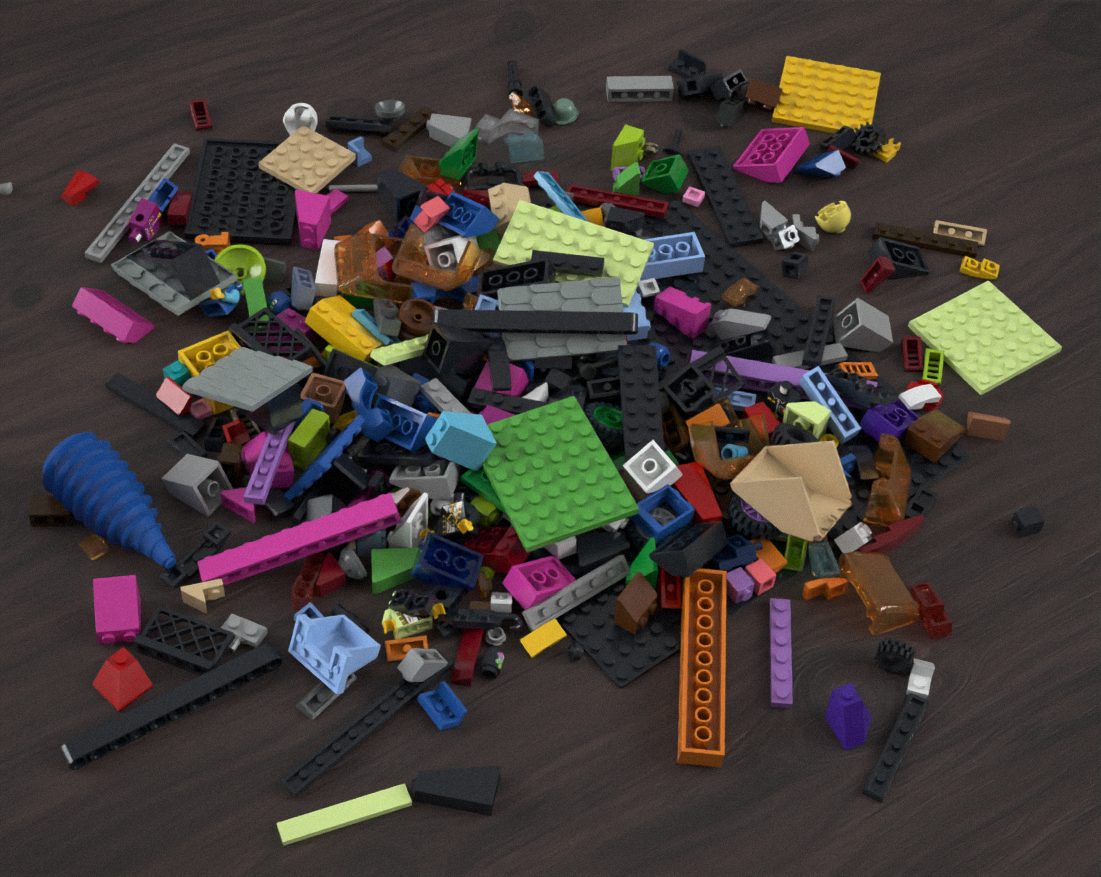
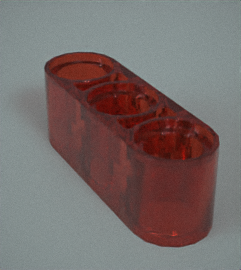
M320 553L307 556L292 587V606L297 611L301 610L309 602L312 603L317 592L316 583L325 561L324 556Z

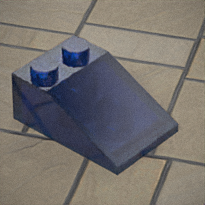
M428 531L420 543L410 576L429 584L473 590L484 555Z

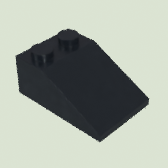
M879 237L867 250L872 263L875 262L878 256L887 257L891 260L895 271L887 279H902L929 275L931 273L918 246Z

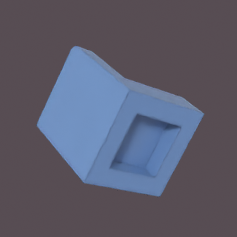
M360 136L348 142V150L356 154V159L353 163L357 167L372 161V155L364 148L363 137Z

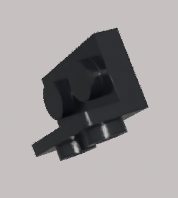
M680 49L678 58L669 65L668 70L684 79L703 76L706 74L707 61Z

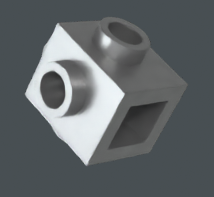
M781 224L776 227V231L768 234L774 250L791 249L795 246L794 243L800 241L794 224Z

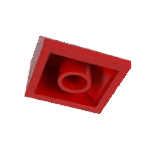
M123 647L105 661L92 686L118 712H121L150 690L153 684L137 659Z

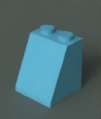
M443 411L425 438L433 454L474 471L480 469L497 444L482 415Z

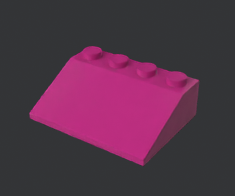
M805 128L761 129L733 165V170L767 183L782 182L810 145Z

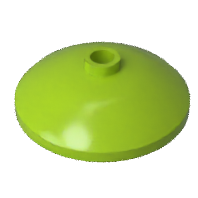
M240 244L229 246L222 250L214 259L236 275L237 282L243 287V290L240 291L241 295H244L243 279L261 277L262 282L266 274L265 261L262 255L251 246ZM240 273L244 274L242 277H238Z

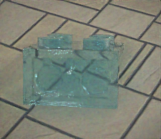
M525 132L521 136L508 134V137L503 138V141L509 146L510 163L544 159L543 140L534 132Z

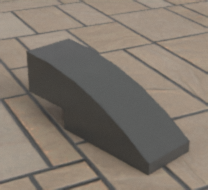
M374 298V315L379 333L398 336L401 321L398 319L399 309L392 300Z

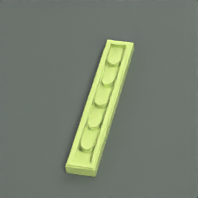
M404 783L278 822L277 828L283 846L412 806V801Z

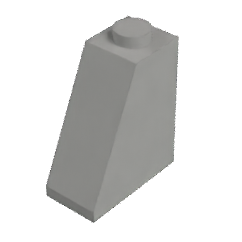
M432 113L431 119L427 120L426 130H429L430 138L451 147L458 139L471 132V118Z

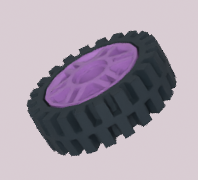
M734 494L728 508V515L733 527L738 526L737 531H744L743 535L748 536L750 534L752 539L758 537L759 540H764V538L766 540L774 539L777 535L781 534L777 527L739 495Z

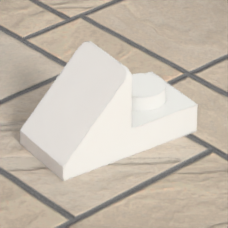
M914 658L906 694L912 693L927 699L931 678L935 669L934 663Z

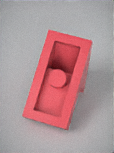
M437 196L420 206L423 211L413 222L426 233L451 208Z

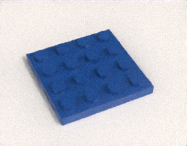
M360 414L319 453L285 493L284 497L290 500L294 496L299 498L314 481L316 482L332 466L333 460L335 461L343 453L342 450L353 441V436L355 437L363 429L360 425L365 419Z

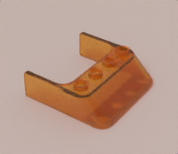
M361 232L337 243L334 247L337 288L339 291L349 295L380 298L404 303L411 299L414 286L381 279L378 274L376 252L383 247L388 250L391 256L402 258L407 248L408 240Z

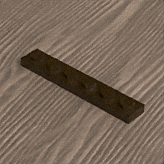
M878 222L875 223L873 239L882 237L923 249L976 259L977 241Z

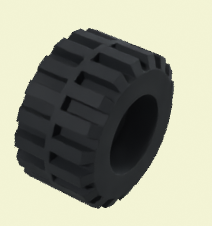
M778 424L767 446L819 441L813 434L801 427L791 424Z

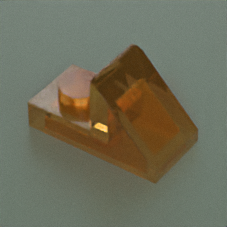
M514 92L508 96L512 100L511 104L514 107L510 113L516 121L519 122L535 117L528 100Z

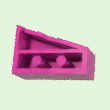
M669 287L655 297L653 309L657 314L668 320L670 324L681 330L683 334L694 339L708 328L711 303H701L699 298L687 297L686 293Z

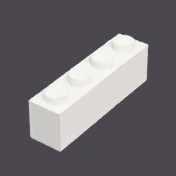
M323 239L315 279L316 293L314 297L337 296V292H341L348 249L344 248L345 241Z

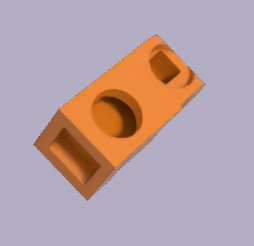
M221 232V235L214 236L201 234L195 238V243L202 244L205 251L212 248L218 255L222 250L230 246L229 232Z

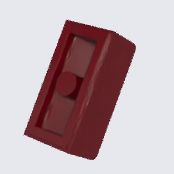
M832 144L829 145L826 151L839 150L844 164L853 169L861 161L859 158Z

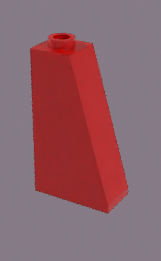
M701 462L678 465L677 468L683 475L671 487L677 490L680 496L686 502L691 503L695 509L693 522L722 521V513Z

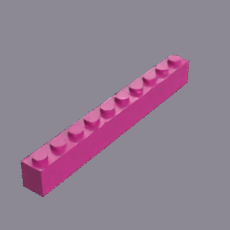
M392 493L382 494L372 500L362 501L355 506L343 508L329 515H323L310 522H303L296 527L284 529L279 533L264 536L262 539L253 542H247L234 549H227L220 554L205 557L203 560L197 561L202 582L222 578L223 586L399 524L402 521Z

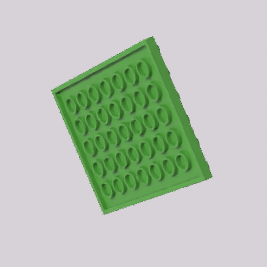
M575 396L487 424L497 444L483 462L482 467L526 552L639 514L638 505Z

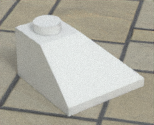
M654 440L623 465L647 494L658 491L667 484L671 486L683 475Z

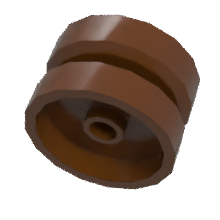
M417 298L409 299L402 303L398 313L401 326L397 337L404 342L428 335L432 325L433 311L437 310L436 307L426 300Z

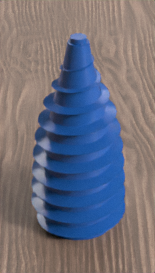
M93 432L77 433L60 442L50 452L43 465V486L46 491L53 494L56 501L63 504L66 510L73 512L77 520L84 522L86 528L95 530L97 536L107 538L108 542L112 545H121L126 551L136 550L138 555H146L152 561L167 569L175 565V555L167 544L166 537H163L161 533L162 524L155 522L158 510L156 508L150 509L152 497L144 495V484L137 482L136 473L129 471L128 463L120 460V454L115 450H111V444L107 440H97V435Z

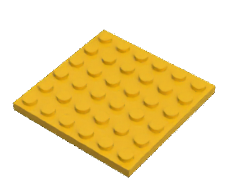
M786 56L779 86L783 90L777 107L774 108L772 122L834 133L845 125L853 128L856 133L855 128L860 129V124H863V126L866 125V122H869L870 125L872 124L881 73Z

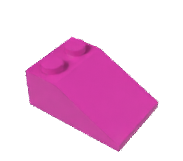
M553 555L512 566L502 584L521 607L527 610L576 581V579L558 558Z

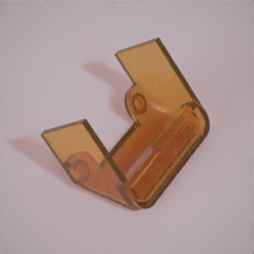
M410 224L392 264V270L397 276L444 291H450L472 278L483 253L472 241L468 240L455 272L452 273L426 265L428 261L427 255L419 251L426 235L415 224Z
M764 414L739 419L741 428L750 429L748 444H734L744 446L748 450L747 456L723 460L720 457L713 421L689 426L692 450L696 462L719 480L736 478L765 446H770Z

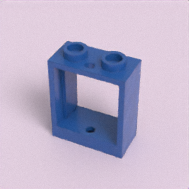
M667 484L637 503L639 514L633 515L630 518L649 538L655 537V544L657 545L682 529L685 525L693 522L695 509L691 503L686 502L680 496L677 490ZM667 502L680 516L662 527L649 512Z

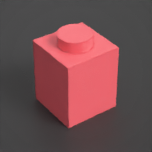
M761 558L746 565L745 573L752 577L754 581L753 591L757 595L774 587L776 574Z

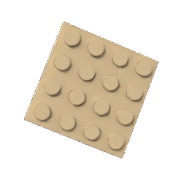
M303 125L259 162V168L298 190L317 193L356 159V154Z

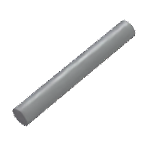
M329 185V192H332L335 188L341 192H378L377 185Z

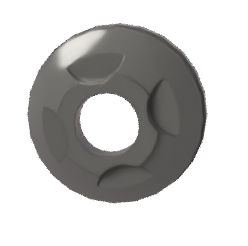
M384 100L375 105V111L383 120L395 121L404 114L405 104L398 100Z
M348 545L344 547L340 552L338 563L346 573L347 578L355 580L366 578L367 572L358 556Z

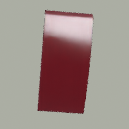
M548 170L523 172L522 183L527 187L538 184L534 177L537 171L549 172L559 184V172Z

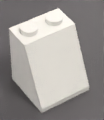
M459 235L424 246L433 280L465 274L479 250L476 236L466 238Z

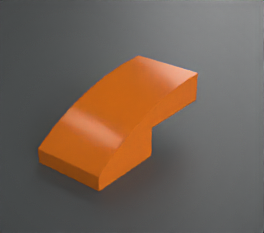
M845 578L813 580L804 584L802 596L807 601L823 594L829 600L844 594L848 581Z

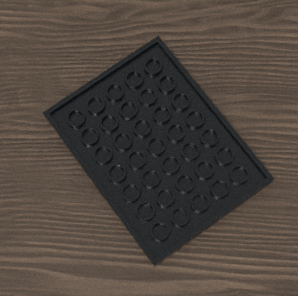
M204 138L184 232L185 238L195 239L201 234L214 236L221 235V232H229L230 241L291 244L296 217L295 191L298 189L259 168V162L283 142Z

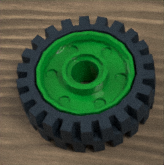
M598 402L590 403L584 413L601 443L603 442L605 446L611 445L612 448H616V446L623 448L622 411L619 409V406H612V403H607L606 405L605 402H600V404Z

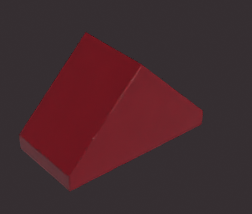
M329 552L316 583L317 597H323L346 586V573L333 554Z

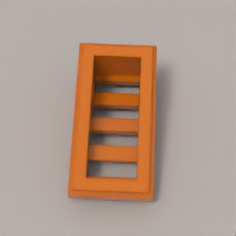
M842 362L838 364L837 369H843L844 372L855 373L856 371L859 376L866 377L867 380L878 378V374L871 362Z

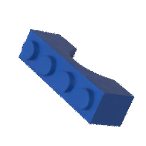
M479 277L414 282L410 284L408 298L423 299L433 305L437 299L448 297L462 302L465 306L475 305L479 300L477 297Z
M360 367L344 380L347 388L346 392L352 400L351 405L356 410L357 415L360 414L365 419L362 423L363 434L368 439H373L379 443L395 430V426L389 414L378 407L372 409V399L378 386L373 375Z

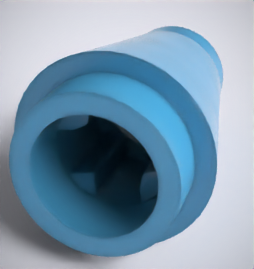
M727 444L721 451V456L727 463H734L748 455L746 447Z

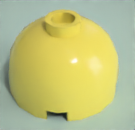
M839 201L840 204L838 205L831 203L818 212L819 216H815V219L822 230L830 233H841L846 229L845 227L851 219V212L845 201Z

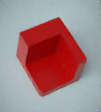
M241 419L222 426L228 443H237L244 446L252 440L247 425Z

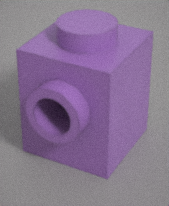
M741 567L728 572L726 593L735 604L748 600L752 596L754 589L752 577L747 575Z

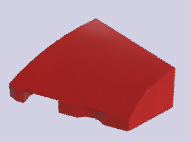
M78 170L64 189L61 198L73 207L86 199V192L99 185V181L91 174Z

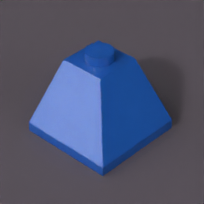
M834 150L814 156L795 168V172L819 177L831 176L834 178L841 174L840 171L844 170L846 166L839 150Z

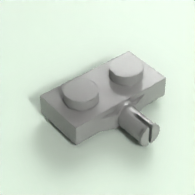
M231 614L221 627L234 633L233 640L227 648L232 653L235 652L240 644H248L257 648L268 633L266 627L235 614Z

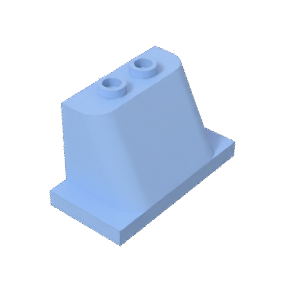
M300 614L296 619L288 652L334 693L342 694L344 693L348 676L375 660L381 645L345 615L310 619L305 614Z

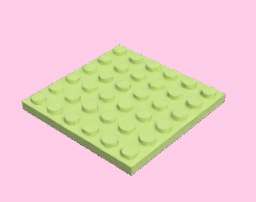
M989 281L909 321L908 327L918 337H921L931 349L945 351L944 361L980 395L1052 357L1062 349L1060 344Z

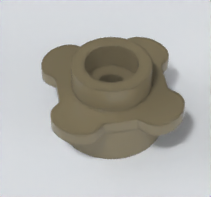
M651 142L645 143L642 148L644 156L654 157L658 153V150H656L658 145Z

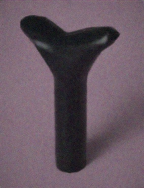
M676 130L672 145L664 147V152H673L676 155L680 154L683 156V152L679 148L682 130Z

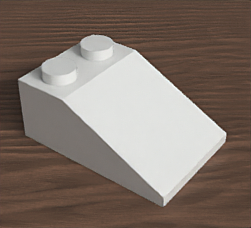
M423 493L406 510L403 517H400L402 522L396 524L394 531H390L387 537L389 549L417 548L420 545L422 539L419 533L423 529L428 528L427 493Z

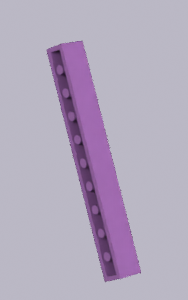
M692 350L690 363L708 352ZM726 356L745 383L741 388L768 393L779 381H789L792 383V389L800 393L801 399L810 400L799 382L802 376L811 370ZM724 361L716 364L715 370L726 372L727 365ZM703 372L702 374L710 381L712 373ZM714 374L712 382L723 384L725 376ZM727 376L725 385L734 386L738 384L735 378ZM867 380V384L877 387V382ZM835 389L845 406L864 410L869 409L849 400Z

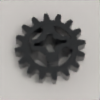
M866 122L865 126L860 124V129L855 128L857 139L851 144L857 154L861 153L862 156H865L868 153L871 156L872 152L878 154V149L883 150L882 145H886L887 135L881 124L876 125L873 122L870 125L869 122Z

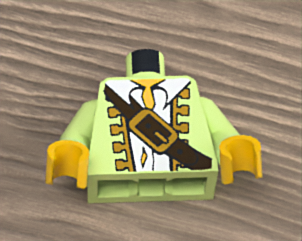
M442 603L434 604L429 615L407 614L389 608L384 613L382 626L385 634L387 631L393 630L395 640L432 629V616H434V619H437L439 614L445 615L446 613Z

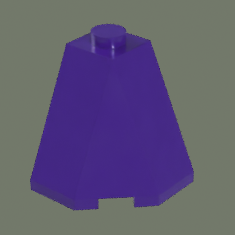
M852 683L832 690L825 719L845 751L865 743L872 716Z

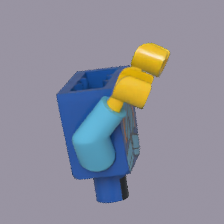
M235 281L222 290L221 288H215L210 290V297L202 302L200 301L197 305H200L207 318L227 315L243 299L240 293L243 287L239 282Z

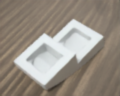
M655 278L639 281L637 291L642 297L660 294Z
M926 384L909 389L898 397L911 410L922 409L925 403L939 402L942 396L932 384Z

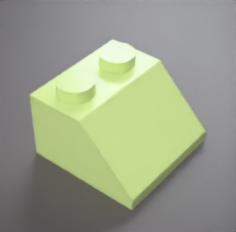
M815 401L788 403L782 424L801 427L813 434L819 441L820 437L826 433L831 411Z

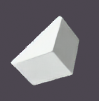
M492 592L491 610L511 613L512 594Z

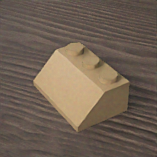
M502 183L488 189L491 211L499 218L495 230L501 238L505 234L519 200L531 203L529 189L526 186Z

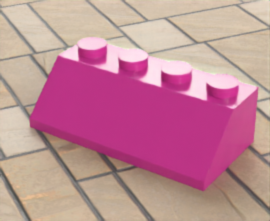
M81 287L72 307L78 310L77 313L79 315L90 318L91 323L103 327L104 332L115 335L117 337L116 340L124 344L127 342L136 343L155 327L153 323L104 290Z

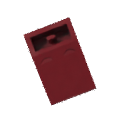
M478 527L479 535L469 538L458 552L460 556L489 567L498 573H509L512 566L522 564L531 553V551L526 552L514 528Z

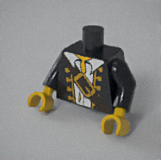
M455 493L453 503L443 505L437 523L430 529H423L419 536L423 542H426V540L429 542L434 541V537H438L446 542L475 537L479 535L478 522L481 516L474 505L466 502L465 494Z

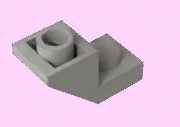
M793 214L791 225L794 224L800 239L797 243L814 252L816 244H819V234H816L815 227H803L800 215Z

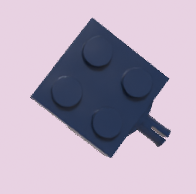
M740 534L726 537L728 544L722 548L721 552L713 555L712 559L707 562L718 570L729 571L734 566L748 565L751 563L750 561L757 560L756 551L762 550L763 546L760 541L752 543Z

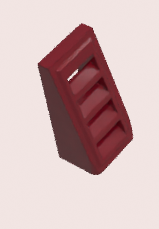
M206 99L189 101V110L195 130L212 128Z
M878 256L861 278L860 283L867 294L872 292L895 271L891 260L887 257Z
M902 337L901 352L904 371H923L921 337ZM908 358H917V360H908ZM909 364H918V366H909Z

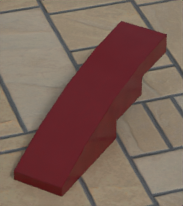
M923 514L888 524L885 533L873 536L871 544L859 547L856 558L859 565L875 560L907 542L921 529L924 520Z

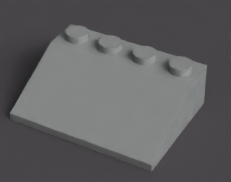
M437 456L432 465L428 467L396 465L389 482L401 488L409 487L419 490L422 494L427 493L428 498L445 500L452 497L465 466Z

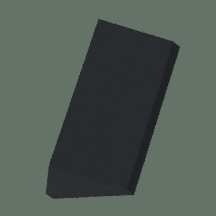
M333 494L307 500L306 522L318 519L323 515L338 512L343 508H347V506ZM345 543L309 556L326 558L329 552L333 554L336 560H339L340 552L345 547Z

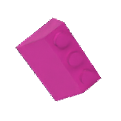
M263 431L243 446L250 478L269 433L267 431ZM286 445L271 488H291L293 484L294 467L288 445Z

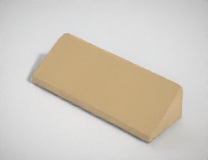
M936 220L933 233L977 241L978 246H984L987 229Z

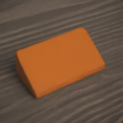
M716 404L687 420L686 424L689 429L691 424L725 427L730 424V421L721 405Z
M758 537L750 540L752 543L759 541L762 543L763 549L756 551V556L758 559L761 558L775 574L788 564L787 560L770 540H766V538L759 540Z
M427 636L384 641L387 662L403 660L411 648L428 649Z

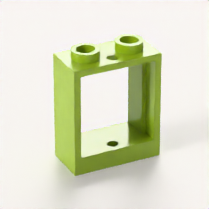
M312 408L288 439V448L293 466L305 471L328 445L325 439L330 430L329 415Z

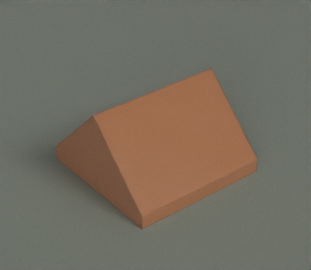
M968 412L967 435L1004 441L1011 420L1004 417Z

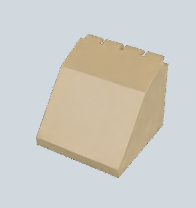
M834 441L765 446L730 483L732 490L781 532L812 542L814 540L821 541L852 504L849 500L852 496Z

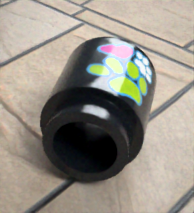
M490 647L484 650L479 669L481 676L486 679H495L500 674L505 655L499 648Z

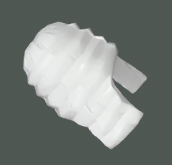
M306 103L292 105L283 117V123L290 136L303 125L315 131L318 125L315 110Z

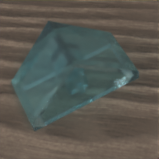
M828 541L809 544L812 575L821 579L841 575Z

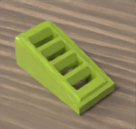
M926 348L922 379L941 385L945 351ZM929 359L939 360V362L929 361ZM928 364L937 365L938 367H931ZM928 370L938 371V373H932V372H927V371H928ZM927 376H934L937 379L927 378Z

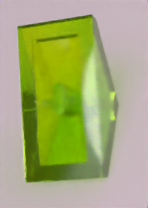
M788 534L784 558L788 564L783 569L803 572L808 540Z

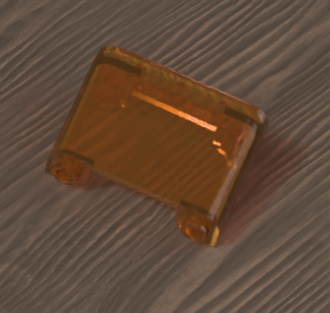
M881 433L874 458L876 468L881 473V477L874 481L863 521L887 526L888 524L904 520L911 468L899 440L895 436Z
M847 552L841 554L835 574L838 578H845L848 582H851L866 605V616L871 617L873 625L869 626L873 636L917 621L920 606L910 595L891 565L887 555L883 552Z

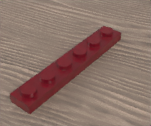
M570 184L566 191V194L573 202L601 206L603 203H612L616 208L643 212L645 215L665 218L669 209V202Z

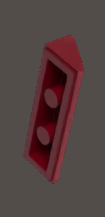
M468 628L463 630L450 683L466 686L472 685L484 629Z

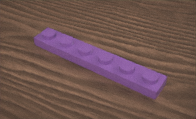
M295 422L274 436L268 433L245 491L244 503L265 504Z
M770 598V707L792 709L790 600Z

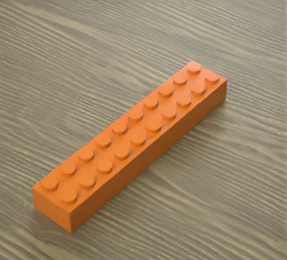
M699 568L693 572L692 576L682 579L677 763L721 767L725 756L727 571Z

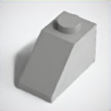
M411 648L397 668L403 673V678L408 682H423L444 668L448 662L436 649Z

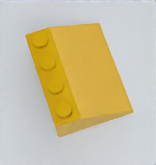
M337 295L322 299L310 308L305 323L333 347L365 362H370L373 359L370 357L372 350L386 346L351 315L357 309L342 296Z
M226 331L179 350L178 360L190 371V377L192 378L200 375L204 369L214 366L218 360L230 356L232 351L241 348V346L231 333ZM202 397L215 415L233 407L229 404Z

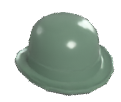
M561 98L553 104V109L557 116L556 124L566 125L577 119L579 112L570 99Z

